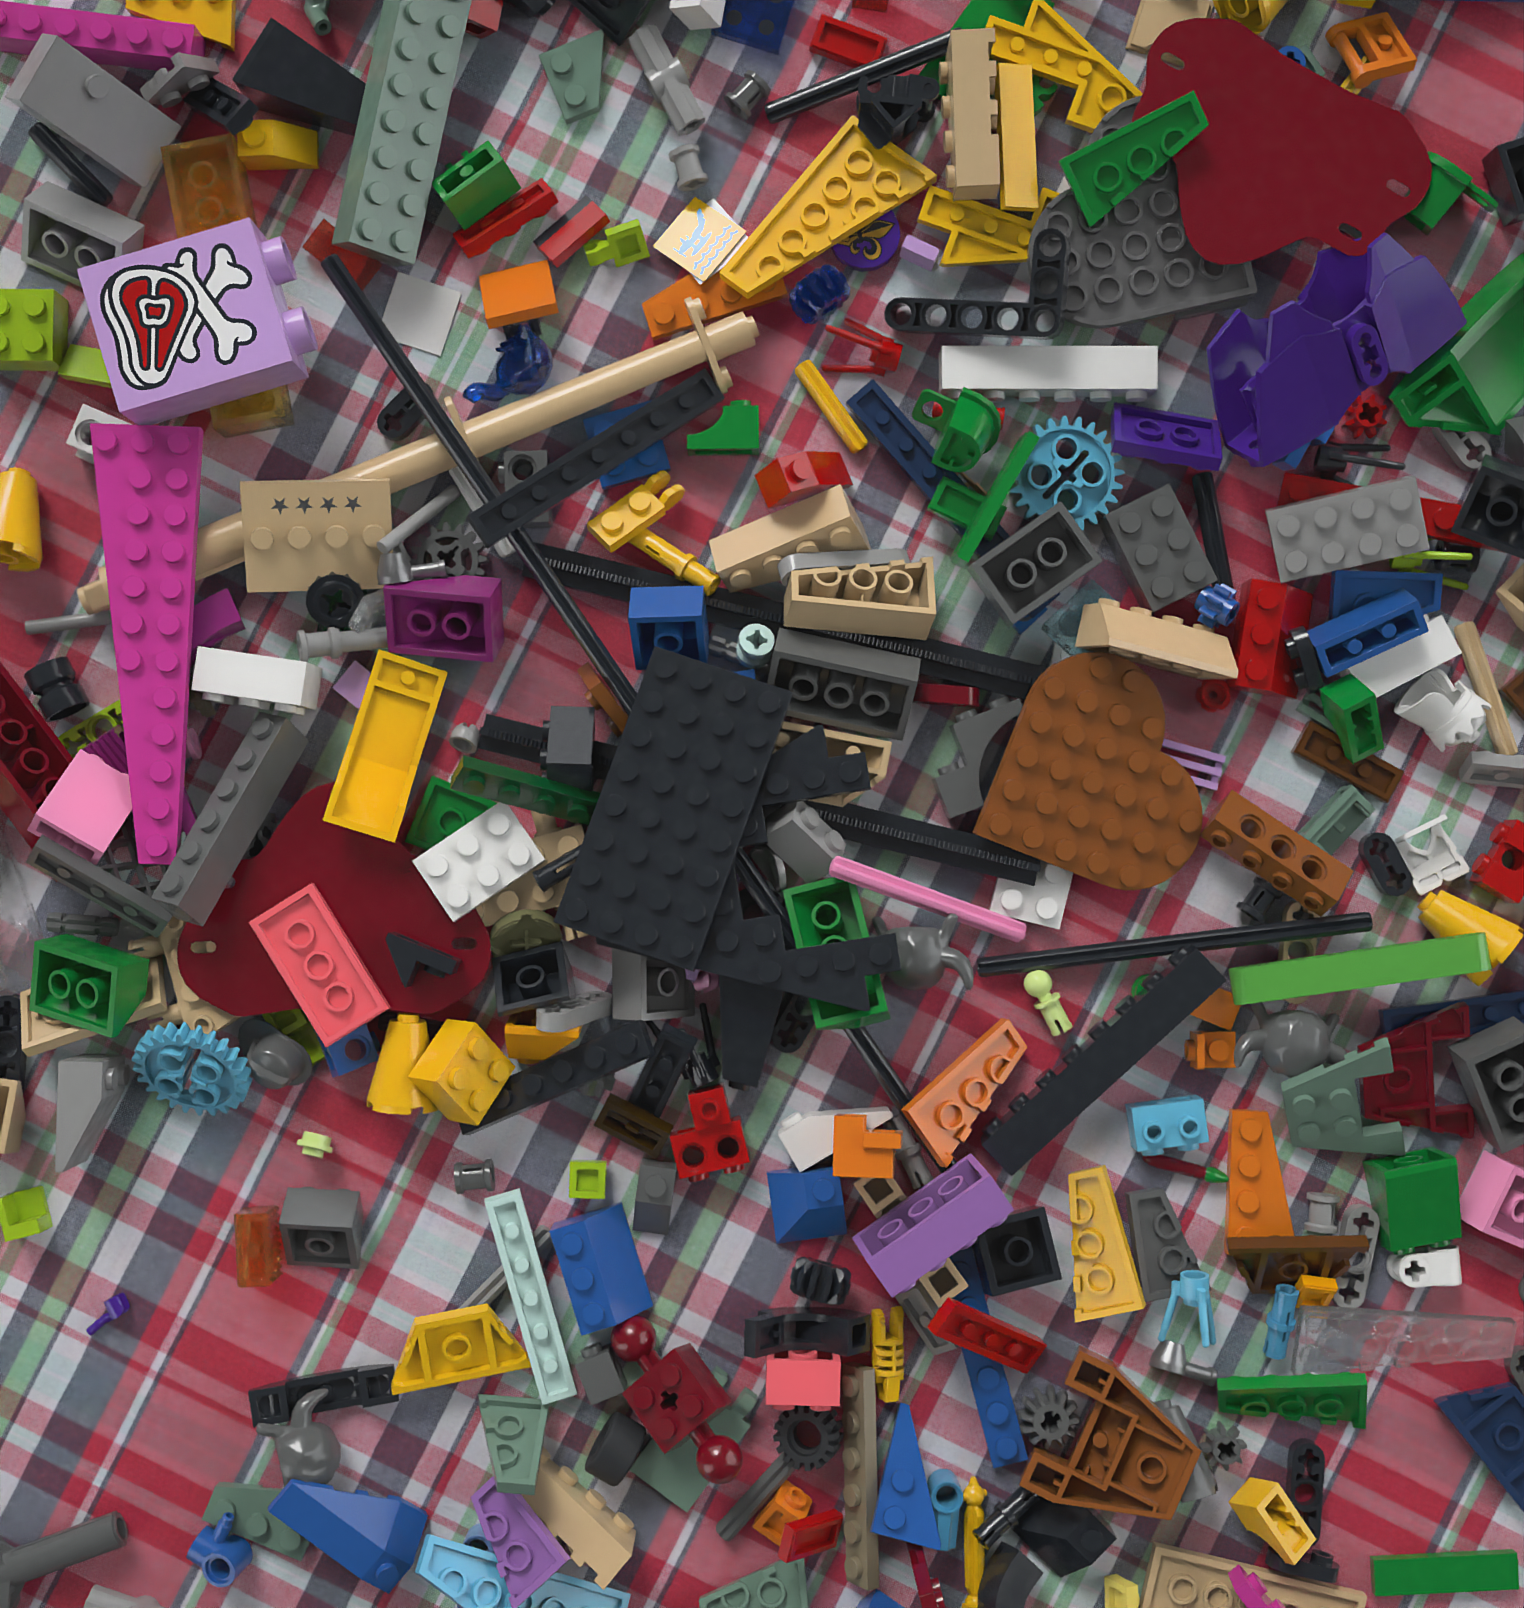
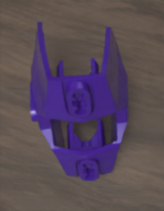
M1384 232L1367 246V253L1361 256H1348L1333 247H1329L1317 253L1314 272L1308 284L1298 295V302L1291 300L1270 312L1269 318L1253 319L1237 309L1206 348L1214 407L1225 447L1234 455L1246 459L1250 466L1265 467L1338 425L1346 410L1361 395V392L1370 386L1380 384L1388 373L1410 374L1451 339L1467 321L1452 291L1426 256L1419 255L1413 258L1389 234ZM1362 237L1353 240L1359 241Z

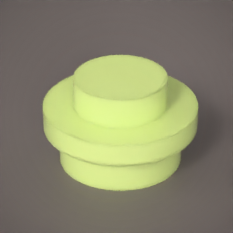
M304 1131L302 1139H298L296 1144L303 1147L301 1154L323 1159L324 1152L332 1153L333 1150L330 1147L331 1137Z

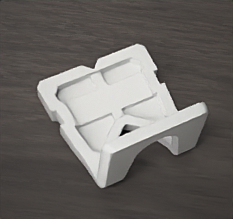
M1445 814L1403 834L1394 841L1411 873L1412 887L1417 895H1423L1441 886L1443 881L1449 882L1469 872L1470 868L1463 856L1458 855L1456 852L1457 847L1440 825L1441 822L1448 819ZM1428 828L1430 829V843L1427 850L1418 849L1406 842V839Z

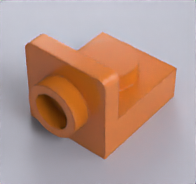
M1190 1031V1040H1185L1184 1043L1185 1060L1190 1061V1067L1196 1070H1204L1205 1068H1236L1234 1064L1236 1032Z
M786 1480L777 1489L773 1499L756 1516L752 1527L780 1547L785 1523L807 1517L812 1499L800 1488Z

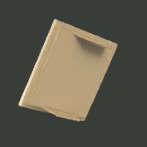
M1141 0L1126 49L1148 55L1158 35L1173 23L1192 18H1210L1214 5L1213 1ZM1170 53L1162 54L1161 59L1163 61L1184 67V62Z

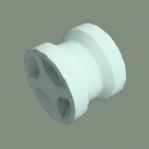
M750 624L743 628L736 647V657L742 665L751 669H757L769 662L775 643L771 630L761 624Z

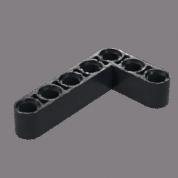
M1054 228L1044 229L1036 236L1033 245L1029 303L899 297L894 298L887 304L884 311L885 321L892 329L903 333L1038 340L1054 339L1062 332L1065 322L1071 253L1070 242L1061 231ZM1050 238H1059L1062 245L1059 253L1051 257L1045 256L1043 247L1046 241ZM1048 275L1056 276L1058 279L1057 289L1051 294H1043L1040 290L1043 278ZM902 306H909L911 310L909 321L899 325L896 321L898 309ZM943 307L947 314L946 320L942 325L934 327L931 323V314L935 309ZM973 309H980L982 313L981 323L975 328H969L966 324L967 314ZM1008 311H1016L1019 318L1018 324L1011 330H1004L1001 325L1002 316ZM1045 312L1053 313L1055 323L1052 329L1045 332L1039 331L1037 327L1039 316Z

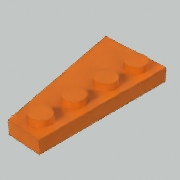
M721 269L701 285L690 273L642 303L652 339L654 341L693 328L684 303V299L691 297L692 300L699 297L707 317L701 320L704 325L742 311L744 312L787 298L788 293L783 278L747 299L720 279L719 272Z
M1229 1109L1227 1176L1229 1180L1226 1182L1224 1252L1226 1254H1229L1225 1241L1226 1237L1294 1236L1268 1112L1265 1110Z

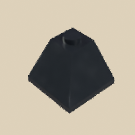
M1039 1496L1040 1500L1035 1502L1018 1519L1019 1524L1012 1529L1060 1578L1092 1565L1117 1539L1110 1524L1095 1509L1053 1503Z

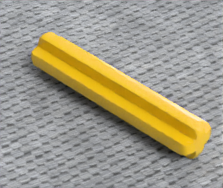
M809 359L800 363L795 368V374L850 452L856 454L867 446L868 440L815 365Z

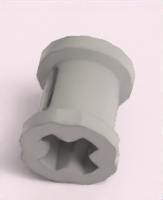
M682 145L668 154L670 161L674 162L679 177L677 186L680 191L698 189L709 181L707 174L702 171L698 158L700 153L699 145Z
M1307 1192L1306 1198L1310 1200L1308 1222L1304 1223V1229L1318 1233L1336 1234L1337 1227L1334 1225L1335 1205L1340 1202V1197L1328 1193Z

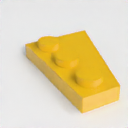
M126 0L125 8L132 15L145 19L194 24L204 39L221 44L223 48L234 51L236 0Z

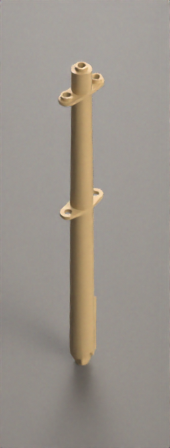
M691 297L684 299V303L695 330L693 332L465 422H462L452 397L447 396L444 398L455 428L479 461L478 458L705 361H707L714 381L721 393H727V388L732 387L733 383L726 366L719 368L717 361L755 346L754 338L759 336V331L752 315L746 317L743 311L703 327L701 320L707 318L699 297L693 300ZM435 433L320 480L390 478L391 495L455 468L457 464ZM241 511L198 528L195 581L245 561ZM106 566L99 568L100 579L77 589L79 600L89 615L110 608Z

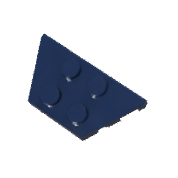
M1506 1382L1434 1399L1435 1404L1519 1509L1524 1512V1396L1514 1384Z

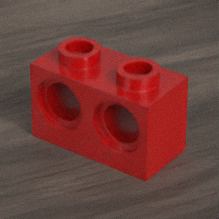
M740 1115L732 1117L731 1123L698 1131L693 1126L672 1131L670 1134V1142L679 1179L688 1177L689 1182H697L709 1178V1172L723 1169L724 1174L745 1169L744 1164L750 1162V1153ZM727 1137L735 1139L739 1145L738 1150L731 1155L722 1153L718 1147L719 1142ZM690 1146L699 1147L703 1151L704 1157L698 1163H690L684 1157V1150Z

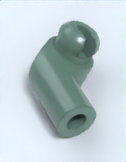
M305 0V14L318 35H327L331 31L332 25L327 17L331 0Z

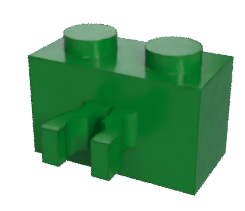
M488 140L470 154L467 150L462 152V160L455 165H452L451 162L446 164L447 171L432 181L433 188L464 231L521 189L520 184L503 158Z

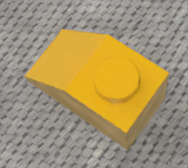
M274 119L253 120L248 128L237 133L238 157L248 170L319 169L318 132L315 130Z

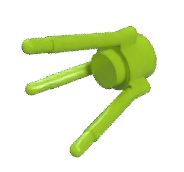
M1420 551L1389 558L1390 569H1398L1397 572L1430 573L1414 567L1421 566L1423 559L1471 560L1473 555L1471 553ZM1443 576L1442 585L1461 590L1469 589L1467 583Z

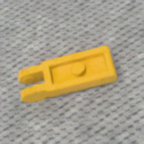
M660 470L649 477L645 485L641 484L587 522V530L612 553L666 515L667 510L681 501L683 495H685V489L680 484H675L665 490L660 498L657 499L654 495L666 487L671 478L666 471Z

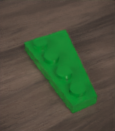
M1194 91L1058 161L1088 228H1091L1208 127L1209 123Z

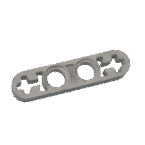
M899 548L813 552L788 555L779 561L777 569L782 584L787 587L790 573L794 570L837 566L839 570L855 568L856 564L869 563L870 567L889 565V562L892 560L904 559L905 563L911 562L907 551Z

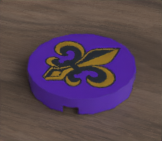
M890 210L832 246L831 249L837 260L843 265L846 264L848 267L853 268V270L860 272L875 271L888 264L898 248L900 241L899 222L893 211Z

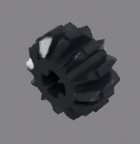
M811 1257L797 1258L795 1266L792 1268L790 1290L794 1294L811 1301L829 1305L844 1304L846 1296L849 1295L851 1272L847 1268L831 1262Z

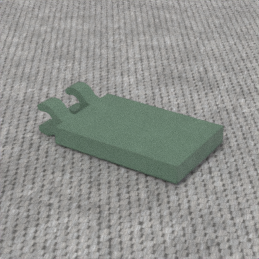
M716 1365L712 1370V1374L723 1388L728 1380L726 1378L728 1373ZM745 1387L732 1406H728L710 1421L708 1425L715 1435H725L739 1443L751 1426V1421L745 1416L756 1404L757 1400L755 1398L757 1394ZM651 1436L629 1469L685 1512L689 1511L709 1484L697 1469L696 1454L698 1448L691 1438L681 1447L664 1454Z

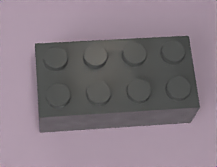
M779 628L767 684L793 692V698L786 716L903 741L918 683L921 659Z

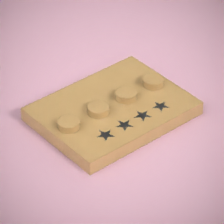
M390 478L240 481L247 593L307 591L308 586H311L318 576L329 575L332 571L339 575L348 574L352 580L360 583L361 589H383L385 584L378 585L377 580L380 555L383 554L378 549L377 542L392 531Z

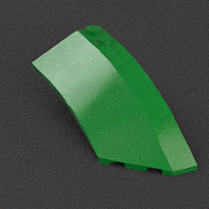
M1524 252L1502 269L1461 308L1467 323L1410 374L1406 373L1391 393L1389 398L1407 426L1420 428L1423 426L1437 427L1442 430L1478 431L1501 435L1500 431L1505 427V420L1512 419L1524 406Z

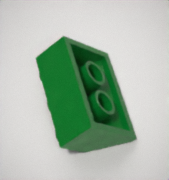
M70 934L36 940L34 942L29 1010L110 1038L117 1037L146 995L149 959Z

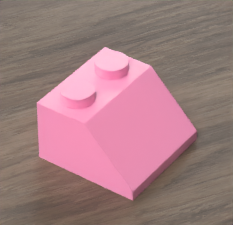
M1484 1150L1460 1197L1461 1220L1486 1234L1524 1249V1168Z

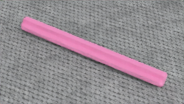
M836 856L830 863L829 874L832 877L947 917L950 913L956 914L958 922L1016 943L1024 939L1027 926L1021 921L841 856Z

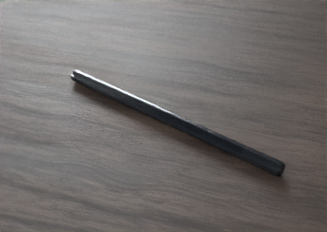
M1359 912L982 957L977 959L976 965L979 977H991L1035 970H1050L1171 955L1179 947L1184 945L1188 948L1191 944L1201 952L1369 932L1373 929V922L1369 912Z

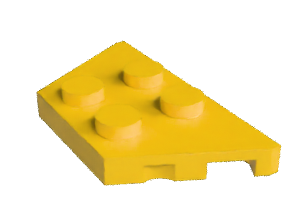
M487 1303L415 1317L391 1382L392 1395L530 1368L531 1363L527 1351Z

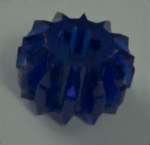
M830 264L823 265L821 268H815L811 273L805 274L801 281L796 282V287L790 291L789 302L793 306L792 310L804 323L816 324L819 320L824 321L827 316L834 314L838 308L842 307L843 302L849 298L851 288L847 283L848 280L841 271L839 272L835 266Z

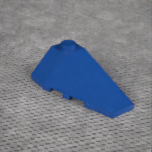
M291 1479L268 1506V1511L358 1578L388 1594L412 1567L428 1517L425 1510L399 1496L387 1495V1498L369 1496L368 1491L357 1489L355 1493L334 1490L332 1485L304 1482L296 1479Z

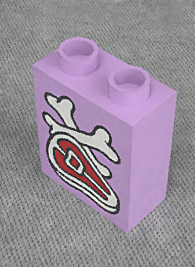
M250 217L77 269L119 413L137 425H154L309 378L302 354L318 350L315 333L303 306L291 310L288 309L281 284L297 280L291 254L282 236L268 240Z

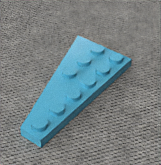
M426 1534L415 1570L417 1575L462 1608H512L508 1599L511 1595L504 1577L501 1578L496 1567L498 1561L494 1553ZM556 1572L518 1608H628L631 1594L609 1587L603 1590L598 1584Z

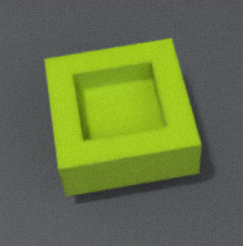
M571 1160L569 1198L605 1199L607 1161Z

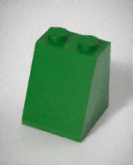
M1431 1146L1405 1152L1406 1155L1402 1156L1388 1155L1362 1161L1371 1206L1377 1213L1380 1221L1378 1239L1382 1247L1393 1252L1395 1255H1406L1415 1252V1247L1428 1244L1432 1248L1444 1247L1451 1244V1239L1462 1237L1456 1157Z

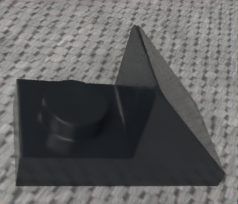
M395 931L388 932L385 939L405 988L413 984L421 963L426 964L424 967L426 972L444 978L446 973L450 975L457 973L462 961L460 958Z

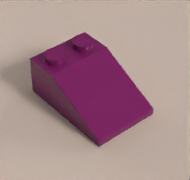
M463 575L385 584L383 587L389 653L494 662L504 644L501 578Z

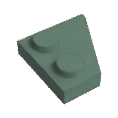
M602 29L539 54L540 62L567 125L600 111L602 57L605 43Z

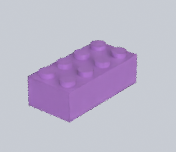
M970 1153L857 1233L852 1239L873 1272L893 1298L898 1293L902 1294L913 1288L916 1280L927 1272H933L941 1268L946 1263L947 1258L958 1250L969 1248L975 1243L977 1237L987 1229L1001 1225L1007 1219L1008 1214L1013 1212L1014 1209L992 1176Z

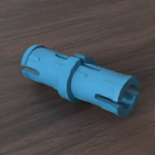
M1289 1284L1276 1285L1273 1307L1266 1318L1268 1331L1263 1346V1353H1266L1267 1357L1276 1360L1286 1357L1290 1333L1295 1330L1296 1325L1294 1312L1299 1297V1290H1296V1287Z

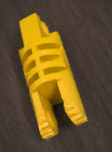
M902 1306L890 1308L889 1332H886L883 1310L878 1308L871 1311L872 1368L875 1369L877 1397L886 1403L899 1401L900 1380L904 1379V1311Z

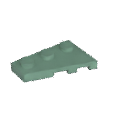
M478 1394V1406L497 1492L535 1495L550 1403L542 1405L541 1399Z
M804 1558L785 1563L782 1560L776 1561L699 1597V1607L809 1608Z

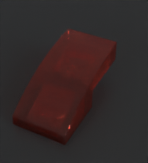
M323 219L301 248L320 263L329 255L337 254L363 291L382 264L375 259L332 245L335 227Z

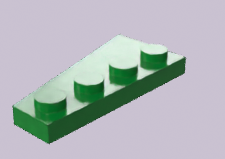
M1350 1372L1316 1375L1305 1373L1288 1376L1271 1374L1259 1377L1230 1376L1227 1378H1217L1218 1410L1222 1413L1266 1417L1270 1412L1279 1413V1415L1284 1417V1420L1299 1421L1301 1416L1317 1417L1320 1419V1424L1334 1426L1337 1420L1351 1421L1353 1428L1366 1429L1368 1384L1365 1373Z

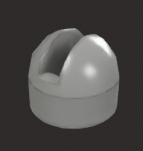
M463 722L454 728L449 743L458 751L474 753L480 741V734L474 724L467 727V723Z

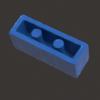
M1399 588L1310 629L1307 633L1314 648L1319 670L1328 678L1428 632L1429 629L1418 599L1404 588Z

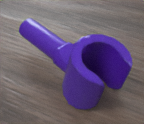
M124 1292L104 1301L108 1312L86 1329L89 1335H94L106 1323L118 1318L130 1309V1304Z

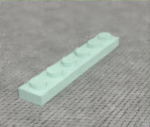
M520 1188L484 1198L542 1405L577 1395V1388Z

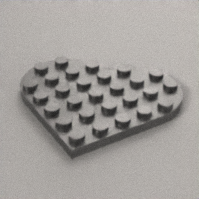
M1142 96L1131 98L1108 112L1094 129L1087 145L1132 123L1135 108ZM1172 158L1091 228H1088L1071 189L1065 190L1055 197L1041 213L1033 227L1028 243L1027 264L1031 278L1033 245L1039 232L1047 228H1054L1061 231L1070 242L1071 253L1065 320L1081 327L1094 329L1111 328L1251 297L1257 293L1251 261L1241 264L1220 265L1205 260L1193 249L1185 234L1179 202L1178 173ZM1059 238L1047 240L1043 247L1045 256L1051 257L1058 254L1062 246L1061 240ZM1048 275L1043 278L1040 284V290L1043 294H1051L1057 289V277Z

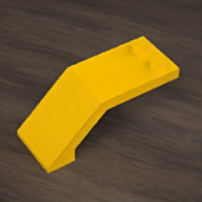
M380 649L378 650L323 821L395 843L421 754L448 674L447 671Z

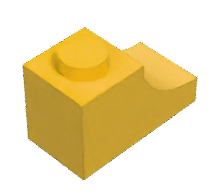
M1249 1477L1228 1501L1245 1528L1264 1539L1287 1564L1296 1565L1316 1540L1278 1482Z

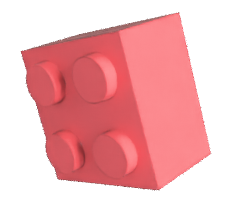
M790 1350L767 1355L766 1405H773L774 1409L783 1411L793 1410L795 1405L809 1406L814 1411H829L832 1406H840V1355L816 1350Z

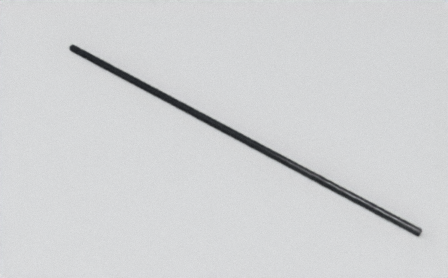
M337 254L329 255L321 262L323 270L483 504L485 505L501 495ZM524 527L507 536V539L629 716L637 696L636 691ZM739 848L734 860L736 874L765 916L780 915L784 944L788 950L797 949L789 915L744 849ZM865 1026L843 1029L941 1174L956 1164L957 1161L953 1158L947 1168L939 1166L901 1111L913 1097Z

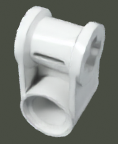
M1450 1244L1438 1248L1420 1247L1415 1248V1252L1406 1255H1395L1392 1252L1386 1262L1389 1275L1409 1287L1456 1286L1462 1284L1458 1245Z

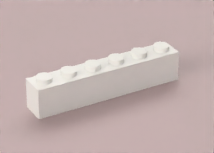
M942 346L939 352V393L957 401L963 387H966L981 394L991 402L1003 401L1005 397H1019L1021 402H1036L1040 400V397H1054V400L1057 402L1075 401L1076 397H1090L1092 402L1111 401L1112 397H1126L1127 402H1143L1158 389V346Z

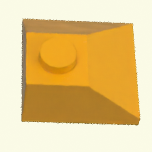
M537 1008L511 1014L505 1025L508 1058L517 1059L519 1063L535 1064L539 1060H546L578 1039L583 1025L564 1032H543L536 1029Z

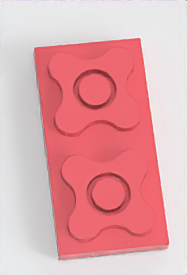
M314 883L309 884L249 922L326 1048L391 1008Z

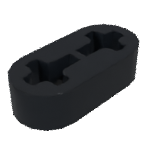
M425 383L431 391V393L436 398V394L434 393L432 388L427 383ZM405 388L391 400L377 418L378 429L384 437L391 441L405 439L425 419L416 404L408 410L414 401ZM405 412L406 414L399 421L402 428L399 431L393 428L387 431L390 426L387 422L388 418L392 416L394 419H398Z
M1379 832L1369 833L1362 837L1358 845V852L1377 889L1389 896L1404 895L1412 885V877L1392 838L1385 833ZM1372 840L1384 844V847L1380 850L1384 859L1383 862L1380 856L1370 854L1369 850L1373 847ZM1386 867L1389 868L1392 874H1400L1401 879L1397 881V889L1395 886L1386 885V881L1390 879Z

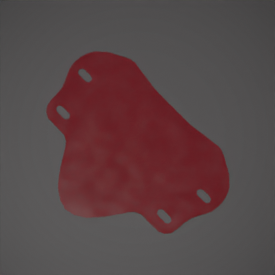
M1192 18L1175 22L1164 29L1152 44L1147 56L1146 86L1135 108L1132 122L1192 91L1195 92L1209 125L1176 153L1172 159L1176 164L1178 173L1179 202L1185 234L1193 249L1205 260L1220 265L1241 264L1268 255L1306 237L1319 239L1348 256H1361L1367 253V246L1378 238L1391 223L1416 208L1424 198L1431 182L1432 165L1425 145L1408 119L1399 111L1356 95L1283 55L1242 23L1232 19ZM1170 53L1184 62V68L1177 70L1164 63L1161 59L1162 54ZM1391 179L1400 182L1410 189V194L1407 197H1403L1387 187V182ZM1343 223L1352 226L1362 233V238L1359 241H1355L1339 231V226Z
M335 782L316 786L304 794L282 819L262 851L255 857L240 861L232 875L235 879V885L232 888L224 889L204 926L186 922L178 940L177 961L185 984L199 998L233 1016L246 1017L284 1010L302 1009L249 922L304 887L314 883L391 1008L388 1010L431 1014L465 997L484 979L491 957L490 937L476 908L457 921H452L412 862L417 856L408 853L397 837L394 843L323 821ZM388 932H398L462 959L457 973L452 975L446 973L445 977L441 978L424 970L426 964L421 963L413 984L405 988L385 940ZM455 938H474L477 945L474 949H454L452 941ZM211 941L216 944V950L212 953H194L191 945L194 942Z

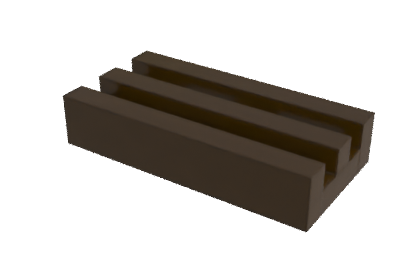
M611 1092L593 1125L656 1159L674 1127L672 1124Z

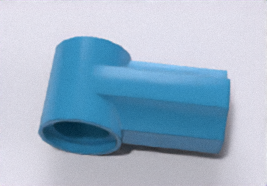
M938 1469L929 1476L927 1485L941 1542L940 1550L948 1551L951 1548H956L959 1509L963 1502V1492L957 1476L951 1470ZM941 1487H953V1491L949 1495H937V1491Z

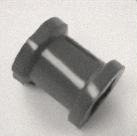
M748 70L744 74L745 79L733 93L728 92L724 96V100L729 108L744 120L751 116L750 110L762 97L767 98L771 91L768 84L752 70Z
M486 1159L484 1163L470 1165L456 1162L454 1164L456 1193L464 1194L465 1190L484 1188L488 1192L494 1191L495 1168L493 1160Z

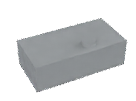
M41 34L5 95V98L123 180L143 188L147 186L181 128L179 124L57 35Z

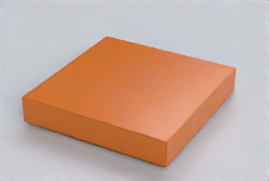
M548 259L479 275L485 318L489 329L559 313Z

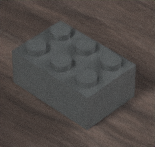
M1170 483L1104 515L1098 521L1140 608L1149 609L1154 613L1218 580Z
M1060 501L973 562L967 570L1006 626L1010 628L1094 569L1103 560Z
M1513 1016L1447 1046L1469 1103L1473 1107V1113L1483 1138L1501 1154L1524 1144V1024Z

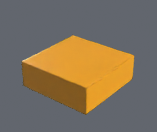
M1301 1275L1294 1286L1296 1290H1299V1297L1295 1308L1325 1311L1338 1290L1336 1279Z

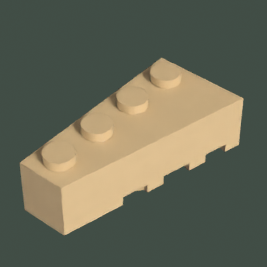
M995 28L951 30L945 62H939L940 85L946 84V96L941 97L942 119H948L949 131H944L943 148L944 153H950L951 165H946L945 178L946 187L953 189V201L996 199L1000 187L999 135L992 132V130L997 128L998 102L996 99H990V95H994L995 78L997 76L996 61H989L993 43H995Z
M841 484L709 540L716 572L730 593L780 581L777 565L781 559L791 554L871 550L865 528Z
M933 556L922 557L919 562L905 563L904 559L892 560L889 562V565L870 567L869 563L856 564L853 569L839 570L837 566L791 571L784 594V626L926 640L936 616Z
M543 1447L535 1495H521L537 1516L541 1518V1521L556 1540L560 1541L562 1539L567 1544L569 1551L572 1553L570 1558L579 1567H582L584 1563L588 1564L598 1574L594 1581L604 1590L632 1556L636 1530L633 1528L634 1524L622 1512H617L616 1514L607 1507L606 1500L596 1490L590 1489L588 1491L578 1482L577 1475L566 1466L559 1467L550 1459V1453Z

